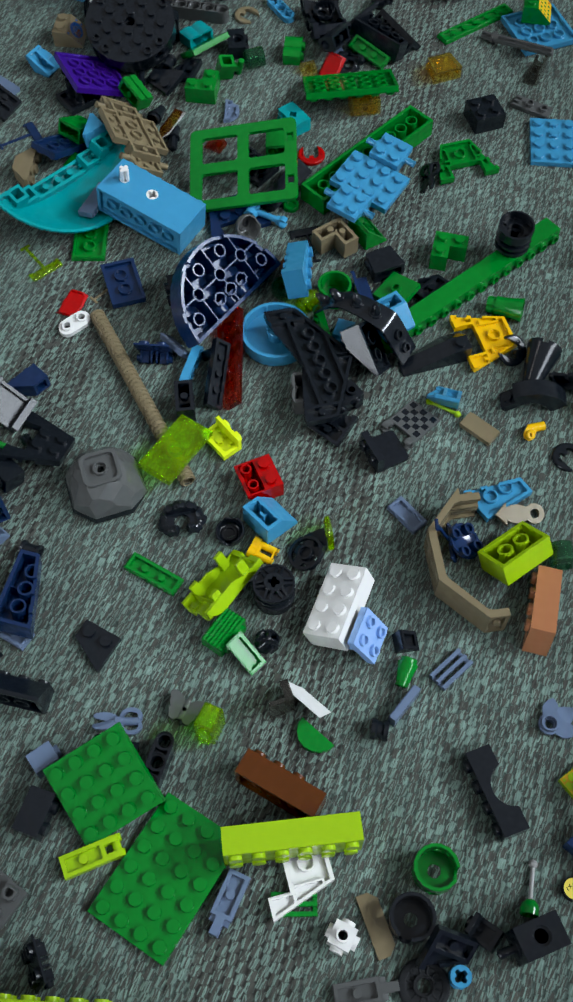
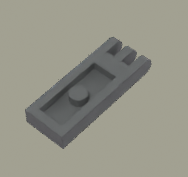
M516 95L509 107L542 119H548L553 112L552 107L521 95Z

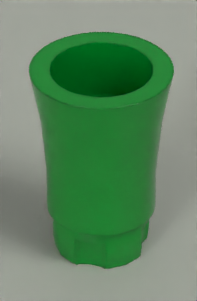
M489 296L485 312L521 322L526 298Z

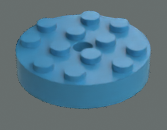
M269 302L253 308L245 316L241 325L242 345L249 357L256 362L268 366H284L297 361L266 324L264 312L296 308L306 316L302 310L284 302Z

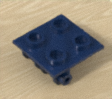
M141 340L139 343H133L140 353L137 354V361H140V363L150 364L151 362L153 364L155 354L156 364L169 365V363H173V356L170 355H174V352L166 342L149 344L150 342Z

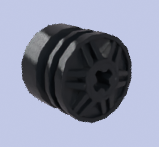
M510 211L504 214L499 220L494 245L496 250L501 255L511 258L524 255L530 247L535 231L533 218L522 211Z
M267 564L255 573L253 578V594L257 608L265 614L281 615L293 606L295 600V578L287 567L280 564Z

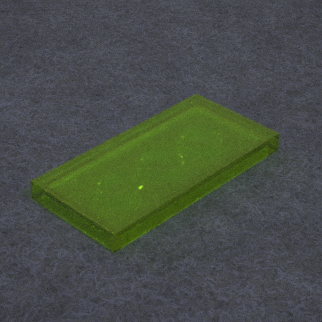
M181 414L138 462V467L165 484L170 485L211 438L213 432Z

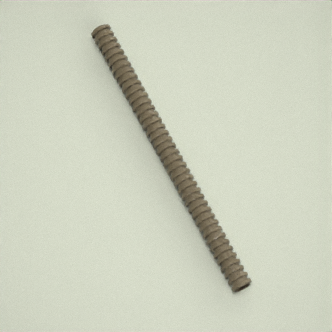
M102 309L94 310L90 314V319L109 351L131 395L135 399L165 458L175 473L177 480L181 486L192 484L196 479L195 475H193L190 466H188L185 457H183L180 448H178L176 441L150 397L148 390L117 337L105 312Z

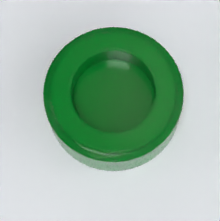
M298 200L283 202L284 211L288 213L298 211Z

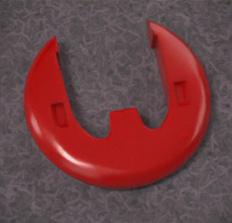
M317 146L318 157L314 158L313 155H309V158H306L303 147H301L297 157L305 165L315 166L324 160L325 152L321 147Z

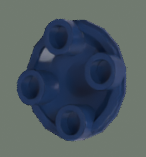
M469 522L465 524L456 523L450 528L449 541L456 554L465 559H474L478 555L477 551L483 548V543L474 532L473 525Z

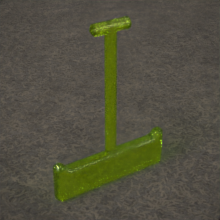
M29 244L20 249V251L26 250L42 267L38 271L29 274L30 278L35 282L63 266L58 258L44 266L28 249L30 247Z

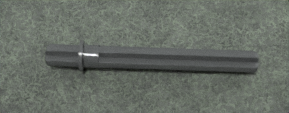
M484 30L481 34V38L490 41L491 44L498 43L549 57L554 53L552 47L501 35L496 31L489 32Z

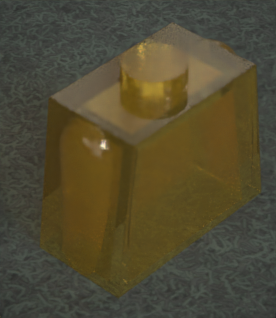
M450 52L428 57L425 67L433 85L461 77L462 65Z

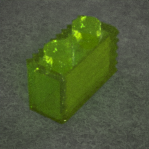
M208 702L204 703L193 724L196 737H198L197 740L202 744L208 746L210 743L216 744V740H218V736H220L224 728L223 725H226L223 709Z

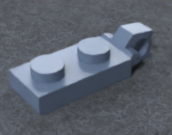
M231 868L229 869L210 911L209 920L213 924L208 932L209 935L218 939L222 928L228 929L230 924H232L251 881L250 877Z

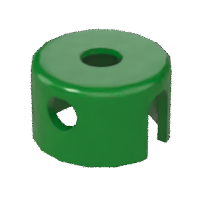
M326 272L318 280V293L329 296L331 288H335L340 292L351 291L352 281L344 272Z
M439 843L428 844L418 851L412 863L414 882L422 891L430 895L446 893L458 880L456 878L460 863L457 855L451 848ZM435 864L439 866L441 874L438 878H431L428 875L427 869L430 865Z

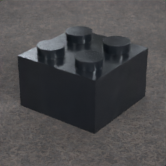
M495 94L469 99L465 102L463 114L475 134L504 127L506 113Z

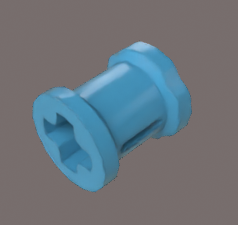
M464 965L453 967L448 972L450 986L459 990L468 987L472 981V973L469 968ZM455 971L458 974L462 972L465 975L463 977L464 983L462 981L458 983L455 981L457 977Z

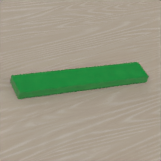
M503 3L437 34V38L445 45L450 44L501 20L502 15L511 14L513 10Z

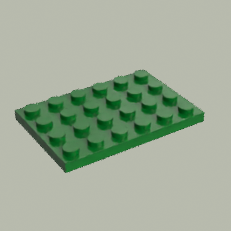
M391 69L302 77L306 100L310 102H316L318 99L329 101L338 97L340 99H348L349 96H355L356 98H362L364 95L379 96L382 93L393 95L395 92H399V85Z
M169 792L165 796L166 800L156 809L87 911L162 966L165 965L227 867L223 859L220 826Z

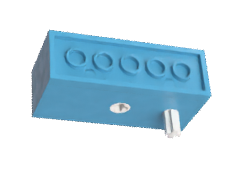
M124 158L96 187L98 210L179 255L205 226V203Z

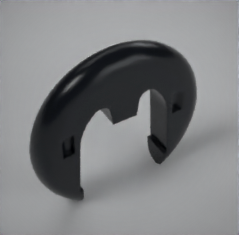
M507 335L504 339L513 342L518 347V350L513 351L515 359H511L501 353H498L505 365L517 366L525 358L526 346L519 336Z
M561 443L553 449L552 461L560 470L573 472L560 458V455L564 457L568 455L567 450L573 452V444Z

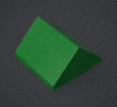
M360 217L355 223L348 220L349 228L359 237L358 242L365 250L387 240L368 218Z

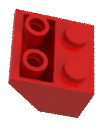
M269 454L234 466V470L248 499L253 500L257 496L275 498L284 494V483Z

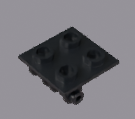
M31 934L23 946L21 958L23 964L28 965L30 974L27 976L29 987L34 989L37 995L43 987L45 990L54 987L53 982L55 978L52 968L44 971L51 964L42 965V962L49 959L48 956H45L47 955L45 943L41 942L40 938L35 940L34 935Z

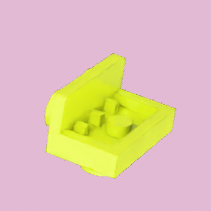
M218 415L215 417L216 423L203 431L201 435L225 461L242 449V437L237 431L234 432L231 429L227 420H223Z

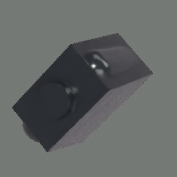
M389 245L366 253L364 266L375 284L386 280L393 271L403 274L405 262Z

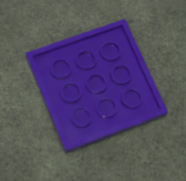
M55 52L54 58L76 93L125 97L118 89L122 76L116 68L108 67L97 56Z

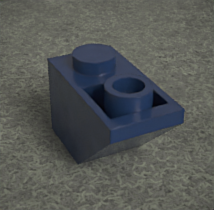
M34 363L7 383L24 396H37L51 385L48 376Z

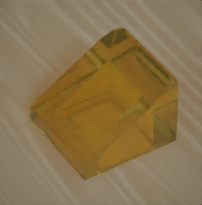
M314 60L300 63L299 69L303 76L318 75Z

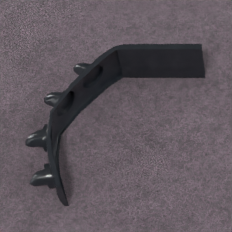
M331 288L330 296L316 293L319 305L315 309L314 314L329 308H341L366 321L382 332L401 366L404 365L416 348L398 314L387 306L352 291L340 292L335 288Z

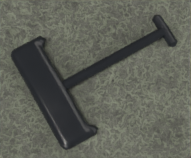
M320 225L289 231L290 238L294 240V238L306 236L309 247H311L312 244L309 236L312 235V230L320 227ZM313 250V260H312V262H313V263L321 262V259H316V256H315V253H314V250Z

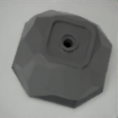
M111 446L79 454L67 470L65 484L73 513L96 524L134 513L147 493L138 459L120 448Z

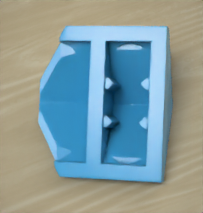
M37 45L25 56L33 71L49 78L60 68L54 56L41 48L40 45Z
M437 386L436 390L428 393L426 398L434 403L458 409L462 391Z

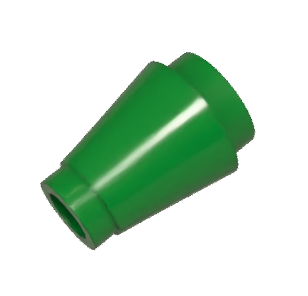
M401 656V659L398 660L396 686L407 689L418 668L416 659Z

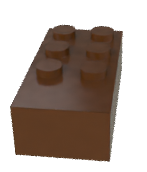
M248 748L235 769L236 781L297 818L319 816L326 804L327 793L306 782L305 777L300 773L287 771L285 765L281 762L268 760L262 751L258 749L253 751Z

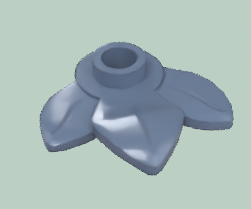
M554 698L547 700L542 706V716L538 720L540 731L546 735L555 734L562 739L572 738L573 708L558 707ZM545 722H551L552 728L546 727Z

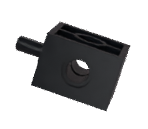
M555 909L507 931L505 937L509 945L497 950V955L501 960L514 955L519 967L572 943ZM534 934L538 936L540 943L535 940Z

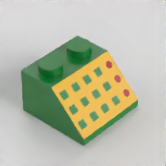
M523 0L521 23L550 26L551 3L548 0Z

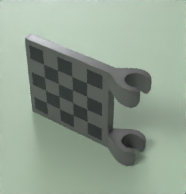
M412 399L390 419L382 423L381 431L385 433L392 429L393 426L397 427L408 436L404 440L403 447L406 451H409L440 420Z

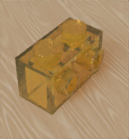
M364 95L362 98L349 96L348 107L350 116L380 114V95Z

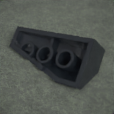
M457 332L441 336L409 356L404 365L401 366L399 362L397 364L403 377L468 361V356L471 355L473 348L467 336Z

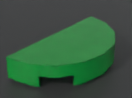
M303 717L301 718L297 726V736L299 743L305 750L310 753H326L334 747V744Z

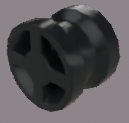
M373 717L369 739L379 738L387 742L390 720L379 721Z

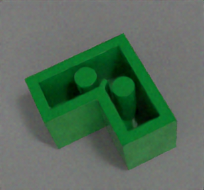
M205 69L202 79L187 78L184 87L186 102L215 105L220 88L219 70Z
M436 231L429 269L445 271L448 259L464 262L469 236Z

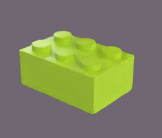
M521 521L477 551L482 569L509 586L552 556L553 549L549 535Z

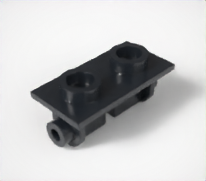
M556 371L549 373V380L557 383L564 390H573V373L565 374Z

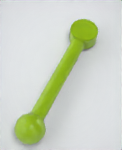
M426 399V403L428 405H434L442 410L454 414L456 418L461 416L460 411H453L447 407H444L440 404L430 401L429 399Z

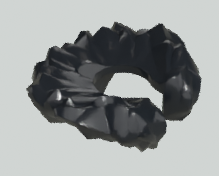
M349 51L337 53L346 58L345 63L348 61L354 62L353 67L343 65L340 73L358 72L360 70L359 66L363 65L366 61L364 56L352 54Z
M190 500L174 501L172 504L170 503L164 507L163 512L160 514L158 530L169 537H178L180 527L175 525V519L183 515L187 516L190 520L186 526L187 532L190 534L200 533V530L203 529L202 526L207 521V516L204 515L202 508L197 506L195 502L193 503Z

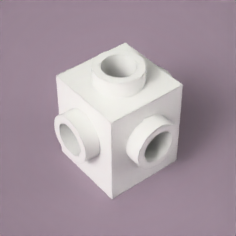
M337 918L335 924L330 922L324 936L328 937L326 944L330 946L329 950L341 957L343 954L348 955L350 950L355 952L360 938L356 936L359 930L355 928L356 924L346 918H343L342 921ZM340 931L346 932L347 939L341 940L338 937V933Z

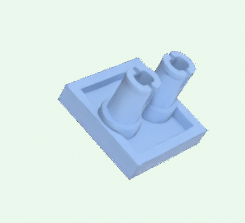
M361 607L347 644L349 645L348 650L357 652L367 663L375 664L388 628L368 607Z

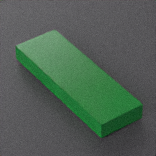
M358 34L347 45L350 50L364 56L366 61L380 70L384 69L391 60L390 56Z
M136 552L133 553L124 565L126 571L172 597L184 582L183 578Z

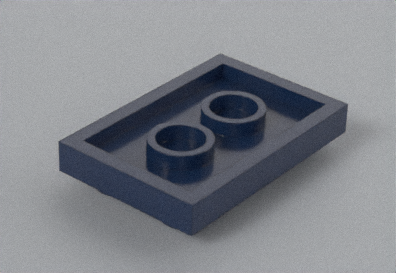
M61 134L31 141V148L40 154L48 156L51 160L68 157L74 154V152L80 153L87 149L85 142L79 145Z
M133 258L100 265L113 309L146 302V296Z

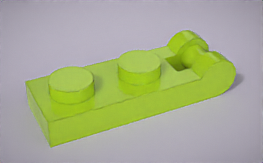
M120 833L110 835L58 857L65 880L68 881L123 858L126 855V850L122 848ZM112 845L113 852L107 854L105 847Z

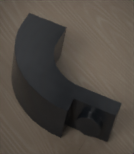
M531 379L519 381L512 384V389L499 394L500 405L503 411L529 403L541 404L549 411H555L568 406L566 391L557 383L548 380Z

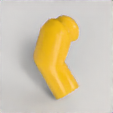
M545 422L528 424L523 432L524 438L527 441L533 440L536 432L546 430Z

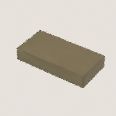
M471 411L459 423L462 429L487 446L500 434L499 430Z

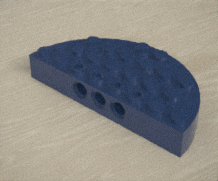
M223 234L205 240L184 255L177 265L172 278L170 302L177 330L189 349L199 345L281 264L268 249H263L257 244L258 242L248 237Z

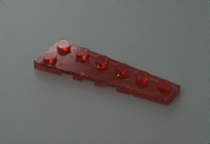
M239 306L214 329L215 338L218 337L231 344L223 395V408L226 410H231L242 403L244 311Z

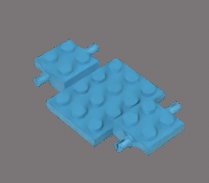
M385 133L377 141L368 137L366 143L373 146L369 152V157L354 150L329 180V184L338 190L334 192L326 187L323 194L331 197L326 208L353 223L363 216L372 220L375 213L368 210L370 207L385 214L410 182V178L400 174L399 171L404 164L412 168L415 166L416 161L408 158L413 150V146L388 133Z

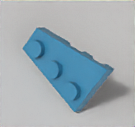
M519 477L499 482L497 485L489 487L487 485L482 486L477 490H465L463 493L479 492L481 500L478 501V509L476 511L487 523L496 517V512L504 503H506V507L517 504L530 496L533 491Z

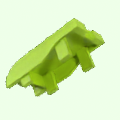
M233 549L226 558L221 551H218L213 558L218 566L207 572L199 582L194 580L189 586L191 592L181 604L193 615L197 616L199 614L204 619L210 621L214 616L223 613L257 572L263 564L259 557L253 555L246 557L243 552Z

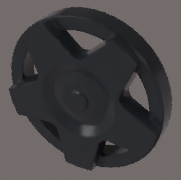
M307 535L298 538L293 542L288 552L290 564L299 571L315 569L323 558V545L314 536ZM293 552L296 554V558H295L294 560H293Z

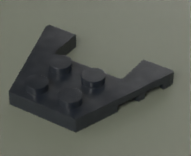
M31 411L24 422V426L39 432L26 449L6 444L0 451V460L6 461V458L18 460V462L30 460L35 461V464L60 466L73 448L75 438Z

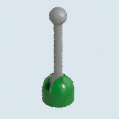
M534 859L529 861L528 899L521 903L519 912L521 916L529 918L539 917V906L533 900L535 868L538 866L537 861Z

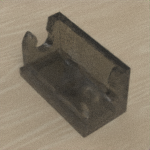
M538 54L535 56L534 62L523 81L524 84L538 86L546 70L549 56L545 55L542 62L538 61Z

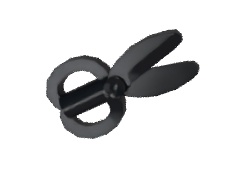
M438 162L425 164L421 168L420 174L425 178L421 186L423 193H425L428 185L429 189L434 187V176L441 169Z

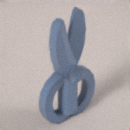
M134 707L124 709L120 717L113 713L100 712L94 714V718L105 722L92 725L93 729L105 731L118 722L121 723L123 728L124 726H138L134 730H126L124 728L127 735L132 736L140 733L142 730L141 721L143 720V714L141 710ZM137 713L138 717H125V715Z

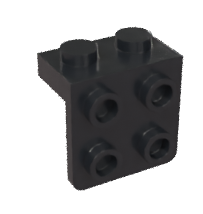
M368 430L361 433L359 446L376 473L409 459L408 453L394 431L389 430L373 438Z

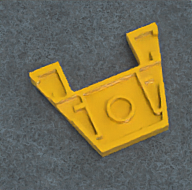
M456 315L449 316V322L454 332L471 328L483 351L482 353L468 356V362L473 372L498 359V353L504 355L517 347L513 342L504 339L507 335H513L504 316H482V318H471L470 315H467L465 318L456 317Z

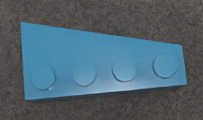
M308 240L291 242L287 245L284 257L285 263H283L281 274L288 300L309 297V289H312L310 278H312L313 248L312 246L309 247Z

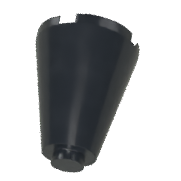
M531 338L526 347L522 381L531 379L545 380L561 357V347L550 340L548 343L543 342L544 338Z

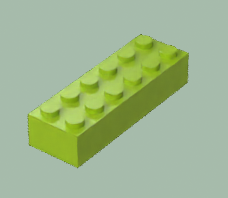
M360 811L220 827L225 866L229 865V868H241L244 863L260 866L265 865L266 861L275 860L276 863H285L289 861V858L296 857L299 860L312 859V855H321L322 858H329L339 852H344V855H354L358 853V850L362 849L364 842Z

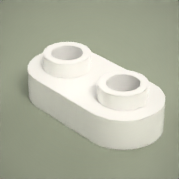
M78 311L61 321L59 324L60 334L63 337H71L88 327L91 323L89 313Z

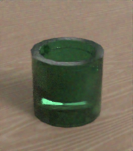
M262 46L243 50V59L248 70L266 65Z
M559 540L551 542L553 555L549 557L550 567L563 571L573 569L572 541Z

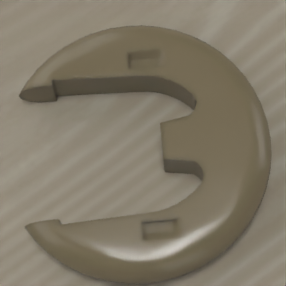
M250 6L241 7L234 13L235 20L241 24H251L250 20L242 17L246 15V12L253 13L259 17L258 10Z

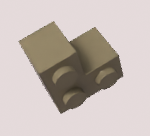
M340 217L312 230V245L321 255L334 248L343 258L358 252L359 237Z

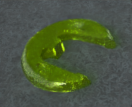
M325 516L324 530L325 536L328 538L329 550H334L335 544L331 520L329 516Z

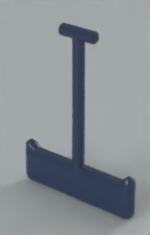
M28 122L23 127L27 129L29 134L0 144V149L3 150V146L29 136L34 141L42 139V136L33 122Z
M436 518L434 519L435 529L440 531L448 541L450 559L456 563L457 555L449 541V531L452 526L446 523V534Z

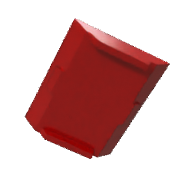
M328 52L318 75L340 73L346 58L334 52Z
M70 290L57 313L71 316L80 311L88 295L78 290Z

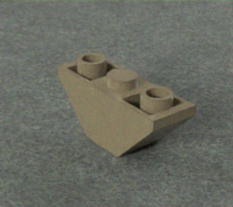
M29 148L15 156L12 165L13 173L16 180L23 187L28 184L30 186L35 184V174H38V164L42 162V154L33 148Z

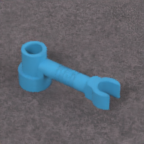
M260 205L250 206L243 213L266 218L275 222L276 225L283 229L287 225V217L275 216L260 210Z

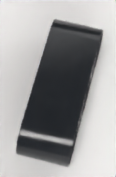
M168 731L157 734L145 763L159 789H161L176 749L175 739ZM164 740H170L171 744L168 747L162 748L160 746ZM155 761H163V765L160 768L152 767Z

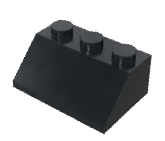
M0 670V704L42 714L47 713L54 694V689L50 682L42 679L34 681L25 675L12 676L11 673Z

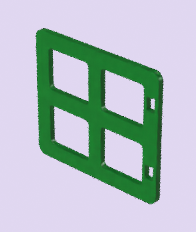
M293 117L194 131L190 136V195L206 204V212L296 200L299 195L296 120ZM284 131L285 151L283 153L249 157L250 135ZM287 135H293V140L287 141ZM237 137L236 160L203 164V143L205 141ZM285 166V189L250 194L249 172L251 170ZM237 173L238 194L236 196L202 200L204 177ZM294 176V182L289 183L288 177Z

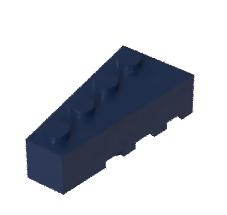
M20 549L0 595V631L33 639L42 570L40 554Z

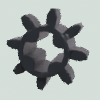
M262 629L256 634L255 647L260 653L273 654L279 649L277 645L280 644V638L274 630L267 629L265 631Z

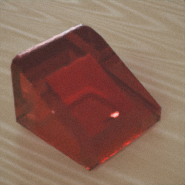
M225 139L211 140L206 143L204 148L220 154L226 147L227 142Z

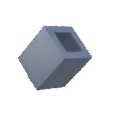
M47 741L27 754L26 758L41 779L45 776L42 770L58 761L63 754L57 745L52 746Z

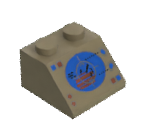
M57 14L52 30L54 45L57 47L83 48L87 37L85 25L72 14Z

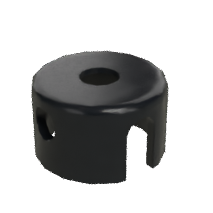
M411 891L401 894L394 900L389 909L387 920L389 929L396 939L402 943L414 945L423 942L432 934L436 926L437 915L435 907L429 898L421 893ZM414 913L416 915L417 924L414 927L405 925V914Z

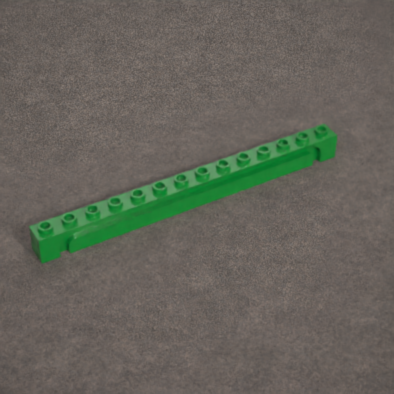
M546 217L535 225L530 247L521 257H506L496 250L411 306L409 310L414 320L415 328L408 331L410 337L420 335L428 326L432 327L441 317H447L453 309H459L465 301H471L477 293L484 292L490 284H496L502 276H508L511 270L521 267L523 262L531 260L538 252H543L548 245H554L559 239L561 229ZM379 335L386 354L389 352L393 353L389 344Z

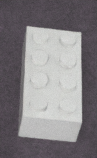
M331 563L303 630V634L311 644L348 651L349 645L347 642L361 607H365L375 581L366 567Z

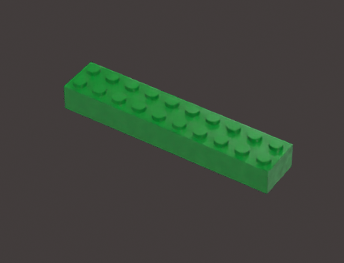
M409 105L301 184V199L321 214H326L330 211L326 206L331 197L323 194L326 187L334 192L338 190L329 184V180L354 150L369 157V152L373 146L366 143L368 137L377 141L385 133H388L414 148L431 135L433 120Z

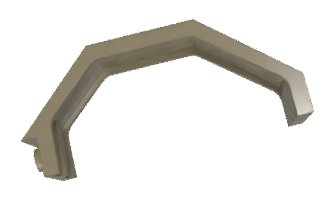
M457 488L436 517L441 528L444 529L446 523L453 519L475 517L478 501L481 500L479 492L460 494ZM433 521L427 529L424 550L434 595L482 632L504 630L511 616L509 608L489 609L447 576L438 540L441 532L436 531L435 521Z

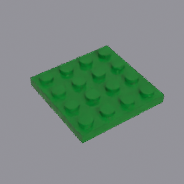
M120 722L42 770L85 845L106 838L166 800Z

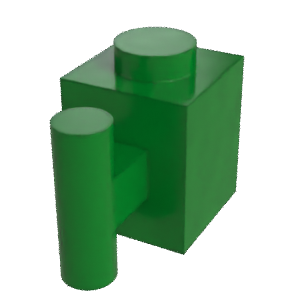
M233 54L218 55L215 68L219 70L220 79H233L234 72L240 75L244 59L239 58L238 62H235Z

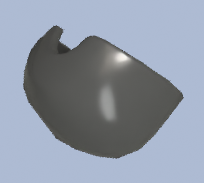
M245 213L235 222V231L238 235L254 240L260 234L261 224L255 216ZM250 231V234L248 236L244 234L245 232Z

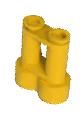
M255 536L246 552V556L253 555L259 557L266 564H272L274 556H277L280 549L263 542L262 538ZM261 550L271 553V557L261 553Z

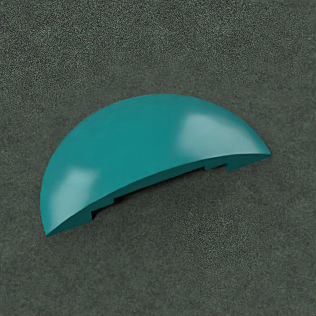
M106 130L90 141L89 148L79 153L75 160L32 186L28 184L23 188L17 184L0 194V208L20 222L49 232L82 233L100 228L113 221L114 218L100 210L94 218L79 216L78 210L97 184L122 160L119 158L120 152L125 153L126 145L115 144Z

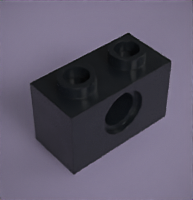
M244 28L227 29L230 36L227 39L229 55L233 54L234 60L239 58L247 59L246 53H249V44Z
M192 379L174 381L178 424L196 422Z

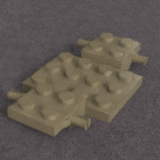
M101 96L100 102L96 101L94 106L99 108L98 113L111 140L115 144L126 145L125 153L120 152L119 158H124L161 178L164 174L162 169L168 170V164L161 162L160 154L167 156L169 150L154 121L144 119L143 115L138 113L135 107L129 106L126 102Z

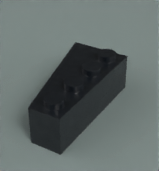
M372 12L354 18L350 32L352 37L358 34L390 56V61L392 62L403 59L408 45L407 40L397 32H391V27L388 25H382V20L379 18L375 19Z

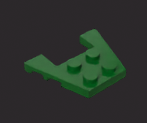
M470 139L441 144L439 147L440 185L454 182L455 177L451 170L480 165L485 176L499 173L500 168L498 165L494 166L490 162V158L485 157L481 153L482 150Z

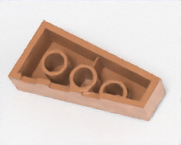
M539 565L537 571L532 572L530 583L533 584V587H530L528 599L531 600L526 609L528 617L524 624L525 635L522 651L547 656L556 635L563 570Z

